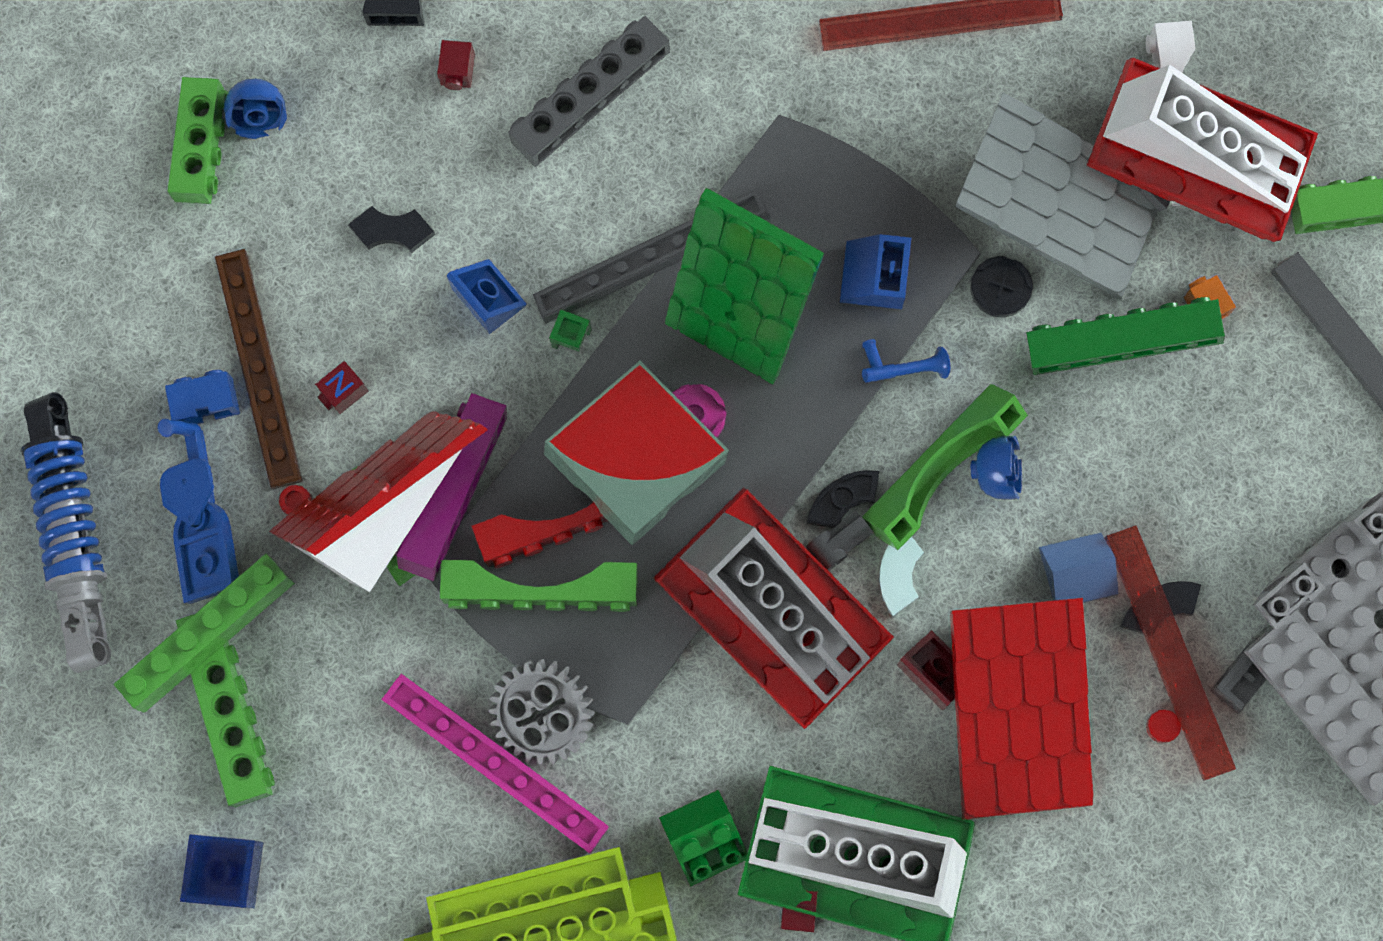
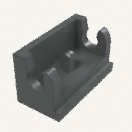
M1258 638L1247 644L1210 690L1237 714L1244 709L1245 705L1266 681L1263 674L1244 653V650Z

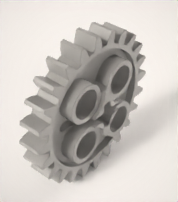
M531 659L524 663V669L519 664L515 665L512 668V673L507 671L502 676L503 681H499L494 686L498 692L490 696V700L496 703V705H493L488 712L497 715L490 725L500 726L501 728L495 735L496 738L505 736L507 741L503 747L505 749L511 745L516 747L514 751L515 757L521 752L526 753L525 760L527 763L534 756H537L539 765L544 763L547 756L552 764L556 763L559 755L562 759L566 760L571 755L570 751L576 753L581 747L579 742L584 743L589 737L585 732L590 731L593 727V724L587 721V719H590L595 714V711L586 709L593 699L583 697L582 695L588 688L587 685L577 687L576 683L580 676L576 675L570 679L567 676L569 672L568 666L561 672L557 671V661H554L548 668L544 659H540L536 667ZM541 685L548 686L552 690L553 696L545 695L542 692ZM561 698L565 699V703L552 707L547 714L541 713L523 725L518 724V721L530 717L536 710L541 711ZM514 699H519L524 703L525 711L515 706ZM557 713L564 714L568 718L569 724L561 723L558 720ZM530 727L538 729L541 732L542 738L533 736Z

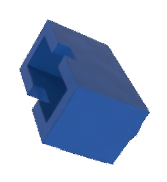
M211 370L206 372L203 377L195 379L191 377L178 378L174 380V384L165 386L171 420L202 424L204 423L203 417L214 414L215 419L218 420L240 414L234 380L227 371Z

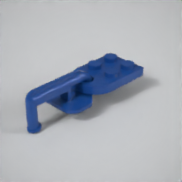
M162 419L158 423V431L163 437H170L173 434L185 437L188 461L164 471L160 479V490L163 506L177 516L173 540L183 602L193 604L218 595L239 577L231 525L225 511L215 504L214 484L211 467L208 463L203 430L196 423Z

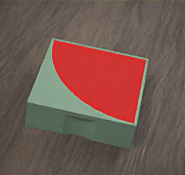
M638 361L550 436L544 445V455L575 487L592 499L600 513L631 545H634L661 521L677 501L695 491L722 467L729 453V450L641 361Z

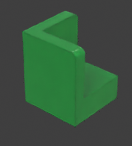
M560 310L549 337L552 348L558 349L559 345L579 352L586 334L590 335L592 331L590 320Z

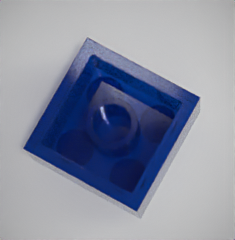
M189 834L180 902L255 909L264 842Z

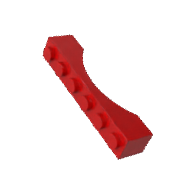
M593 502L588 507L572 515L554 520L530 521L515 519L501 514L471 527L488 567L494 565V568H501L513 562L512 558L521 554L529 557L543 551L542 546L554 542L555 545H561L573 539L572 535L578 532L585 531L586 534L595 532L603 528L602 523L608 520L600 513L598 507Z

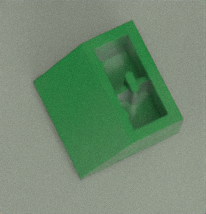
M719 790L659 817L690 887L746 861L748 853Z

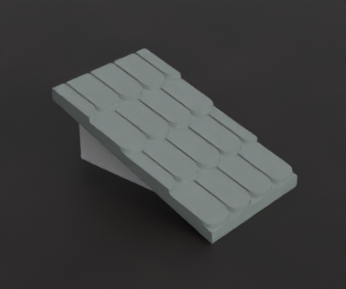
M1002 93L955 207L1121 300L1157 209L1139 191V187L1135 185L1130 186L1086 166L1094 145L1082 140L1079 135L1045 118V115Z

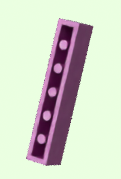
M471 393L467 403H461L457 416L464 420L471 419L473 422L480 423L488 430L461 450L394 554L397 557L398 569L435 581L439 573L441 560H444L507 420V405Z

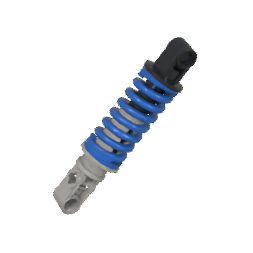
M52 392L25 404L24 416L27 421L30 442L21 447V453L24 456L26 469H30L27 474L28 481L33 485L30 489V496L36 501L33 505V513L39 517L36 521V529L42 533L39 537V546L45 550L41 556L42 562L46 565L43 566L44 587L46 590L57 592L59 600L56 601V607L60 612L61 629L66 647V660L74 672L81 673L105 665L111 659V649L108 644L105 617L101 605L103 598L102 594L98 593L97 584L107 579V574L104 571L103 564H98L102 561V556L98 553H91V549L99 545V539L94 536H88L89 532L96 529V523L92 520H85L86 516L93 513V506L82 504L83 500L90 497V490L83 487H74L85 483L88 479L85 472H72V470L82 467L85 463V459L82 457L83 439L71 435L67 403L62 395Z

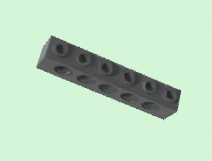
M643 16L638 22L636 20L632 21L618 39L607 42L598 56L593 60H586L580 66L578 73L571 79L566 78L561 81L551 96L540 99L535 104L531 113L525 118H518L511 125L508 131L511 143L534 167H537L669 54V39L646 16ZM630 48L640 50L639 53L634 55L626 53ZM608 67H615L618 69L613 74H607L603 72ZM586 86H592L595 88V90L591 93L581 92V90ZM564 105H569L573 107L572 110L567 113H561L558 111L559 108ZM540 125L550 126L546 132L536 131V128Z

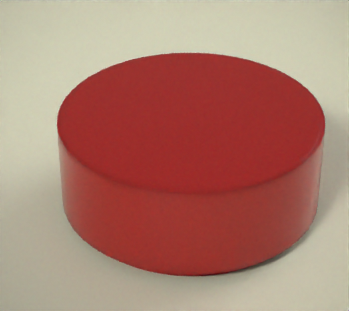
M290 485L281 492L279 505L283 512L288 515L306 499L312 501V497L303 486Z
M1158 710L1151 714L1147 720V733L1158 743L1173 741L1181 731L1180 719L1170 710Z

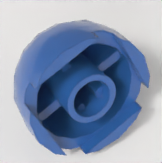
M255 78L238 82L230 89L225 99L226 125L229 129L230 126L235 129L236 134L241 137L257 139L269 136L264 132L265 130L277 127L280 130L287 120L283 95L273 84L266 80Z
M1001 436L990 439L979 449L977 460L971 461L972 479H978L980 489L995 499L1016 500L1020 498L1017 493L1022 491V460L1018 459L1017 455L1014 454V450H1020L1016 436Z

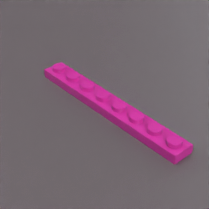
M403 674L399 675L381 699L588 853H592L610 828Z

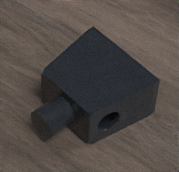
M365 0L363 16L367 26H424L421 0Z

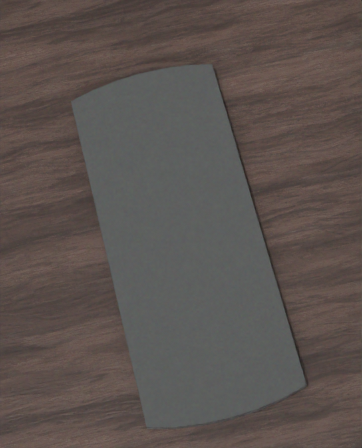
M782 115L776 117L717 193L732 201L758 189L771 216L770 219L766 220L767 222L824 253L780 373L774 384H770L763 380L761 376H756L733 363V360L730 361L708 349L705 344L703 346L680 333V330H675L666 325L665 319L668 306L673 295L682 260L657 271L460 523L444 559L474 560L486 571L502 580L533 587L557 586L574 581L592 572L604 562L637 563V606H630V611H611L610 606H597L596 611H580L578 606L565 605V610L561 611L546 610L545 605H533L532 610H515L513 605L500 604V609L497 610L481 609V604H468L467 609H454L480 637L514 665L519 664L524 669V663L531 659L536 667L537 662L540 659H544L547 668L554 661H557V671L560 672L568 666L569 672L567 676L570 679L576 675L580 676L576 683L577 687L586 685L588 687L582 695L583 697L592 698L593 701L586 708L628 726L702 628L653 577L742 488L747 489L781 522L887 380L867 383L863 381L862 370L870 368V364L862 343L875 339L882 364H899L980 255L979 250L951 219L925 195L891 169L857 148L817 128ZM878 234L911 238L906 295L902 309L840 303L846 241ZM638 361H641L671 392L683 385L702 384L715 390L722 398L726 410V421L724 429L717 439L729 450L725 464L695 491L677 501L666 516L634 545H631L607 521L602 523L603 528L595 532L586 534L585 531L573 534V539L564 544L555 545L553 542L542 546L543 551L533 556L525 557L524 554L512 558L513 562L507 566L494 568V565L490 567L486 565L471 527L472 525L501 514L515 519L530 521L554 520L572 515L593 503L588 495L575 487L544 455L545 441ZM441 568L435 581L430 580L439 592Z

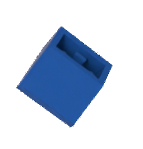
M878 234L846 241L840 303L902 309L906 295L911 238Z

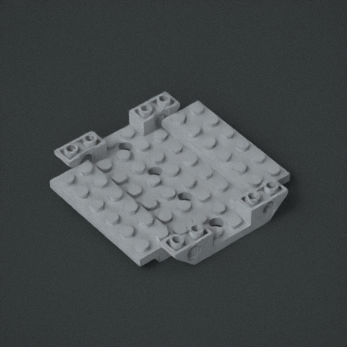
M1383 491L1358 507L1267 584L1253 605L1270 626L1264 630L1265 633L1244 650V653L1370 805L1374 806L1383 800V628H1379L1374 622L1375 613L1378 610H1383ZM1337 559L1343 561L1346 565V573L1341 578L1336 577L1332 572V564Z

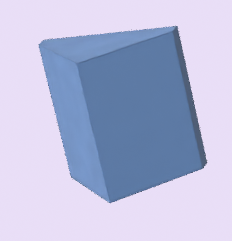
M1102 533L1039 547L1053 601L1083 598L1084 603L1118 595L1116 557Z

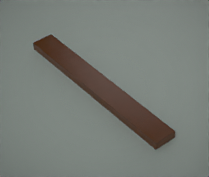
M244 248L215 256L270 487L274 490L302 482L299 462L247 251Z

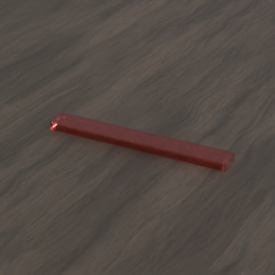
M962 0L819 19L823 51L1060 21L1062 20L1063 13L1060 0Z
M1137 525L1107 535L1105 540L1116 557L1117 570L1203 781L1235 770V764Z

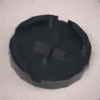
M1006 256L988 258L978 265L971 278L970 285L973 302L978 308L990 316L1001 318L1016 315L1024 309L1031 298L1033 281L1027 268L1021 262L1009 259Z

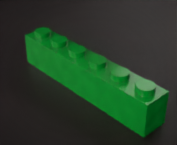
M1209 297L1197 298L1192 300L1191 304L1178 306V303H1166L1159 306L1158 310L1146 311L1145 308L1132 309L1127 312V315L1114 317V314H1102L1095 317V320L1083 322L1082 319H1073L1064 322V326L1052 328L1048 324L1033 327L1032 331L1026 332L1033 375L1224 344L1225 339L1219 300H1210Z

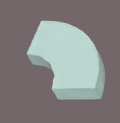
M912 537L899 550L888 545L881 561L879 587L883 602L892 617L918 599V595L913 587L912 572L915 563L924 552Z

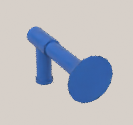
M875 339L862 343L870 364V368L862 370V378L865 383L928 371L937 372L943 379L948 378L950 374V359L944 347L939 346L934 356L924 360L883 365Z

